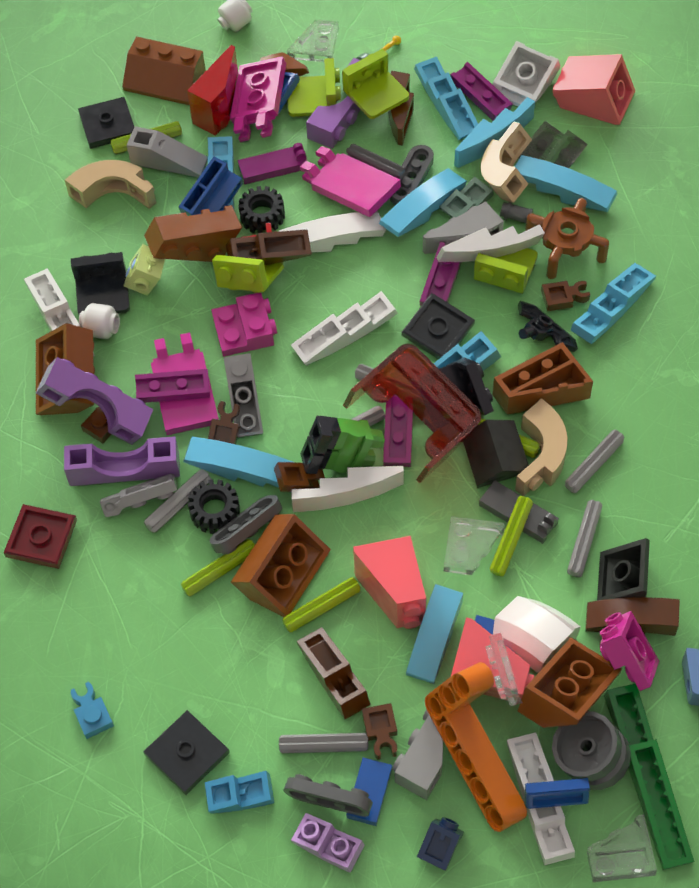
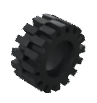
M257 186V191L250 188L248 189L249 194L244 192L242 194L243 198L239 199L238 206L240 221L246 230L250 228L252 233L255 230H258V233H263V230H266V223H271V228L274 230L278 229V224H283V219H285L284 201L280 193L277 194V190L273 188L270 192V187L265 186V189L261 190V186ZM262 206L271 208L270 211L263 214L253 212L255 208Z
M213 479L208 480L209 485H205L204 481L199 483L200 489L195 486L192 489L193 495L190 494L188 497L191 520L197 528L200 526L201 531L205 533L208 528L210 534H214L215 529L220 530L240 514L236 490L232 489L231 484L228 482L224 486L223 480L219 479L217 484H214ZM211 500H221L225 504L224 509L215 514L206 513L203 508Z

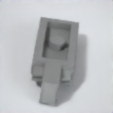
M171 473L120 490V493L100 499L105 517L116 516L120 514L123 508L129 506L131 508H138L145 505L147 500L156 497L158 500L168 498L173 495L174 491H177V482L174 474Z

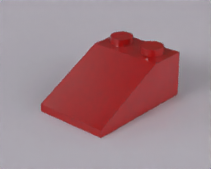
M230 45L187 90L192 124L215 136L222 129L226 128L230 121L238 76L235 46Z

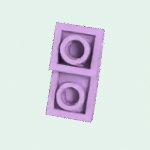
M305 813L291 839L294 844L349 873H351L365 846L362 840L336 830L331 823Z

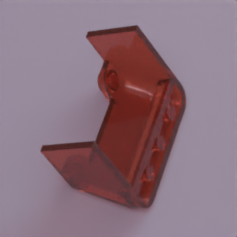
M403 344L350 390L343 404L346 409L349 408L364 393L379 403L387 402L397 395L409 409L413 410V413L433 432L425 443V451L432 460L416 479L419 483L441 465L481 421L479 409L412 344Z

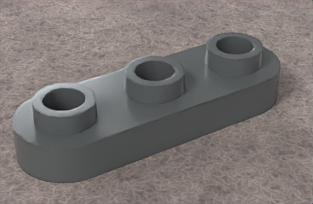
M417 145L409 151L402 164L406 175L400 180L401 187L389 198L393 204L396 205L413 190L422 185L434 161V153L430 147Z
M268 495L257 500L214 533L210 538L214 551L222 554L232 553L236 550L237 545L246 538L254 536L259 528L272 520L274 515H279L282 505L276 495Z
M296 774L295 777H289L283 789L285 794L296 800L358 816H369L373 805L372 800L368 798L369 794L361 789L352 788L351 791L341 789L335 783L324 781L323 784L316 783L309 777Z

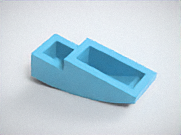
M480 331L462 347L457 344L416 378L418 380L420 377L463 357L478 362L484 371L500 359L501 355L497 348Z
M435 584L414 644L406 675L432 684L435 683L463 602L462 592Z

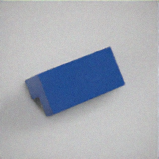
M213 156L179 205L180 213L186 212L187 216L201 214V210L209 209L210 212L223 211L224 206L229 205L242 186V178L229 171L227 163Z

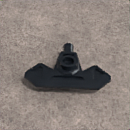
M519 301V315L531 319L523 329L519 330V337L521 339L531 337L533 340L543 341L547 337H552L555 345L563 342L570 352H575L578 349L576 339L534 304Z

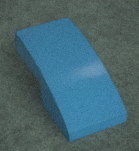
M267 771L240 778L231 775L205 782L209 813L239 811L274 803L271 778Z

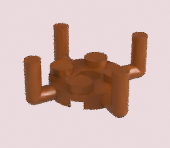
M579 198L574 208H562V211L556 213L552 211L546 217L533 213L527 216L525 231L540 225L545 232L542 237L543 245L552 250L548 258L546 274L549 279L556 278L558 263L562 254L577 257L590 244L598 247L596 260L599 263H604L607 260L609 240L594 234V226L589 221V216L585 213L587 201L584 198ZM565 228H570L574 232L571 234H566L561 230Z

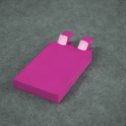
M283 56L239 66L230 120L234 125V133H240L238 137L240 142L249 141L251 135L249 124L256 123L255 127L257 130L262 129L260 134L262 138L272 135V120L278 116L286 69V61Z
M323 146L316 151V156L321 157L318 160V165L323 167L321 170L315 164L305 161L300 166V170L305 172L302 175V179L311 184L313 191L368 217H371L401 187L400 179L346 154L338 153L335 155L331 149Z
M190 332L180 334L183 352L168 355L164 338L154 340L158 358L153 359L151 363L153 373L207 369L203 352H200L199 349L194 350ZM210 380L209 398L159 402L166 435L211 426L212 419L219 420Z

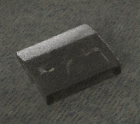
M544 121L531 137L532 141L521 155L570 168L588 144L571 131L567 130L563 134L547 121Z

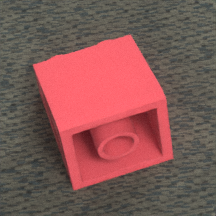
M622 54L569 56L557 82L553 86V96L556 98L560 108L614 125H620L635 93V88Z
M411 536L354 546L355 577L396 628L412 629L420 626L426 611V595Z
M466 617L451 676L479 662L485 663L492 671L494 685L484 695L520 704L525 687L534 678V675L530 674V664L476 621Z

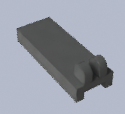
M494 481L479 500V506L508 523L516 501L521 495ZM533 503L522 532L543 544L553 527H556L559 518Z

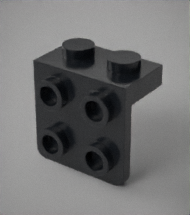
M122 252L71 258V268L76 282L78 315H80L81 311H85L86 307L91 303L110 305L115 309L116 313H126L130 310L129 290L127 287H124L127 269Z
M463 357L418 379V386L434 426H445L474 411L484 416L494 411L491 404L493 396L490 390L484 386L482 380L484 372L478 362Z

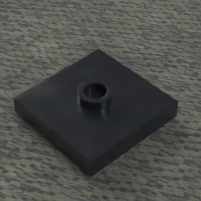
M125 97L78 108L90 149L111 144L113 139L132 134L134 124Z
M431 293L403 329L402 336L437 359H440L453 347L461 343L475 324V319Z
M188 710L143 751L144 755L185 795L230 753L229 749Z

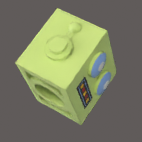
M142 244L130 261L129 268L126 271L124 287L148 296L161 278L165 259L153 258L149 246Z

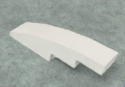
M376 211L371 217L359 212L324 217L279 230V232L308 229L311 252H331L334 245L357 244L360 237H381L384 235L386 228L379 224L381 217L378 211Z
M538 225L518 234L515 228L511 226L491 236L485 227L443 246L436 258L438 262L475 261L478 253L496 258L538 244L545 232Z
M48 268L24 279L50 331L65 323L80 327L69 308L66 298Z
M381 291L362 306L357 302L337 318L334 314L330 315L291 344V346L304 364L308 365L352 344L394 317L398 312Z
M404 467L347 468V478H320V488L292 489L293 513L350 505L381 495L404 484Z
M536 732L507 740V746L524 804L525 783L554 781ZM561 806L526 808L544 865L575 858V850L565 826V816Z

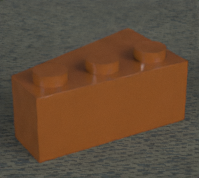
M229 205L224 206L223 211L210 212L209 209H204L198 215L187 216L186 212L154 217L144 236L153 258L212 262L216 255L225 256L227 253V242L231 238L237 237L242 226L233 206Z
M562 342L494 377L492 395L508 415L528 411L540 399H543L550 406L590 399L593 380Z

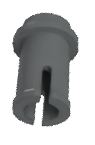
M503 202L500 217H504L506 221L507 219L526 223L527 216L533 213V209L514 205L511 202Z

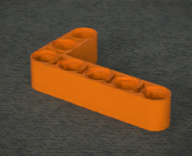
M479 662L453 674L425 697V707L488 824L494 831L502 832L525 819L527 809L470 703L494 685L492 671L485 663Z

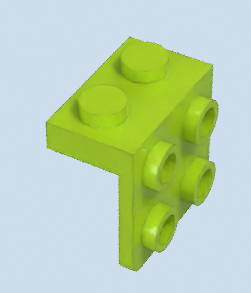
M383 48L342 70L343 91L370 119H375L409 100V92L388 72V53Z
M334 58L324 59L325 76L299 77V83L288 98V112L291 117L311 116L318 106L335 105L336 101H341L340 86H335V83H340L339 68H334Z
M525 248L496 258L478 253L475 259L474 280L523 294L538 258V252Z
M216 255L212 259L217 287L230 290H247L253 293L265 292L284 269L283 262L264 265V261L260 259Z

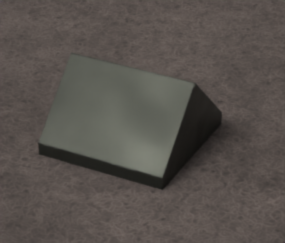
M485 420L461 436L477 488L490 485L494 481L500 482L516 477L529 466L514 420Z
M644 538L600 552L597 601L615 598L646 597L649 539Z

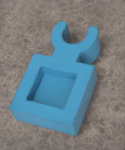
M89 682L85 683L88 692L84 696H78L75 689H71V696L74 702L80 706L74 709V712L86 739L114 727L102 698L94 700L95 691Z

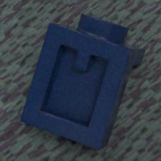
M442 817L441 820H433L417 857L446 871L464 831L458 829L459 824L449 818Z

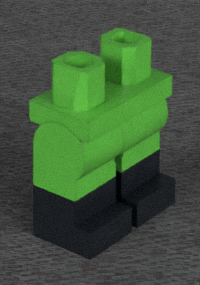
M317 415L309 432L310 436L307 437L300 455L306 474H317L318 469H331L339 473L348 472L347 468L373 467L376 456L374 450L370 448H382L385 439L382 430L370 429L368 420H359L358 422L351 419Z

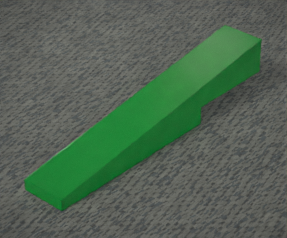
M634 683L609 689L604 694V698L614 726L628 741L631 750L628 769L662 869L666 870L693 863L694 858L657 739H653L638 687Z

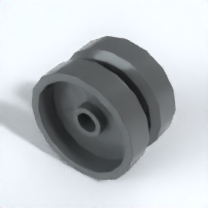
M588 711L577 725L559 726L553 736L552 752L555 762L572 779L588 778L590 790H603L614 786L624 777L630 765L631 750L627 739L606 716L595 711Z

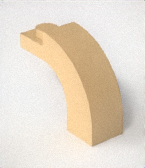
M517 122L511 124L499 141L492 139L481 161L483 178L501 199L511 203L516 201L528 185L517 168L513 166L532 141L522 125Z
M103 160L81 167L65 179L69 196L85 208L90 206L99 197L112 192L128 194L149 209L156 204L155 189L149 181L144 180L142 168L126 161Z
M540 399L522 417L521 429L540 444L541 450L539 457L517 475L515 490L522 496L526 495L530 490L535 491L538 489L543 481L551 486L559 477L564 466L567 450L566 428L559 414L543 399Z

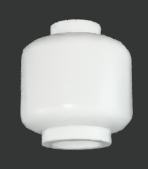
M227 0L218 8L220 17L217 20L225 30L230 28L232 31L238 32L251 21L253 10L246 0Z
M91 303L86 307L85 311H81L79 325L93 330V338L109 339L118 332L120 316L110 305Z

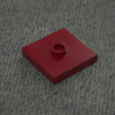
M23 504L4 550L5 557L59 569L77 522L76 515Z

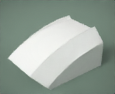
M516 41L492 85L515 106L519 107L527 97L536 103L561 67L559 59L547 56Z
M517 596L495 617L493 635L530 664V667L535 672L539 673L570 638H577L581 626L544 603Z

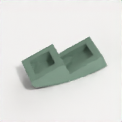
M474 177L461 191L456 189L440 205V209L451 218L458 217L467 212L471 207L487 202L494 193L491 188Z

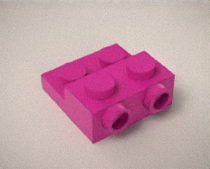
M261 292L236 297L237 304L211 309L223 357L274 346L273 335L277 334L275 320H269L267 315L271 313L269 299H263Z
M632 611L625 614L617 612L605 619L607 627L600 631L602 637L600 643L602 656L606 661H610L614 670L625 666L629 680L635 682L640 691L651 687L659 659Z

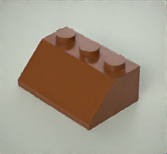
M136 36L127 53L122 88L124 91L189 105L187 90L206 71L203 51Z
M65 323L36 339V391L47 367L57 357L69 360L75 367L84 372L95 373L93 366V330ZM36 394V415L79 413L94 406V402L84 398L70 399L61 406H58Z
M295 514L274 515L231 580V583L249 600L285 617L292 612L331 549Z
M570 638L525 687L517 711L543 728L577 725L619 676L622 668L614 670L610 661H606L601 655L575 639Z

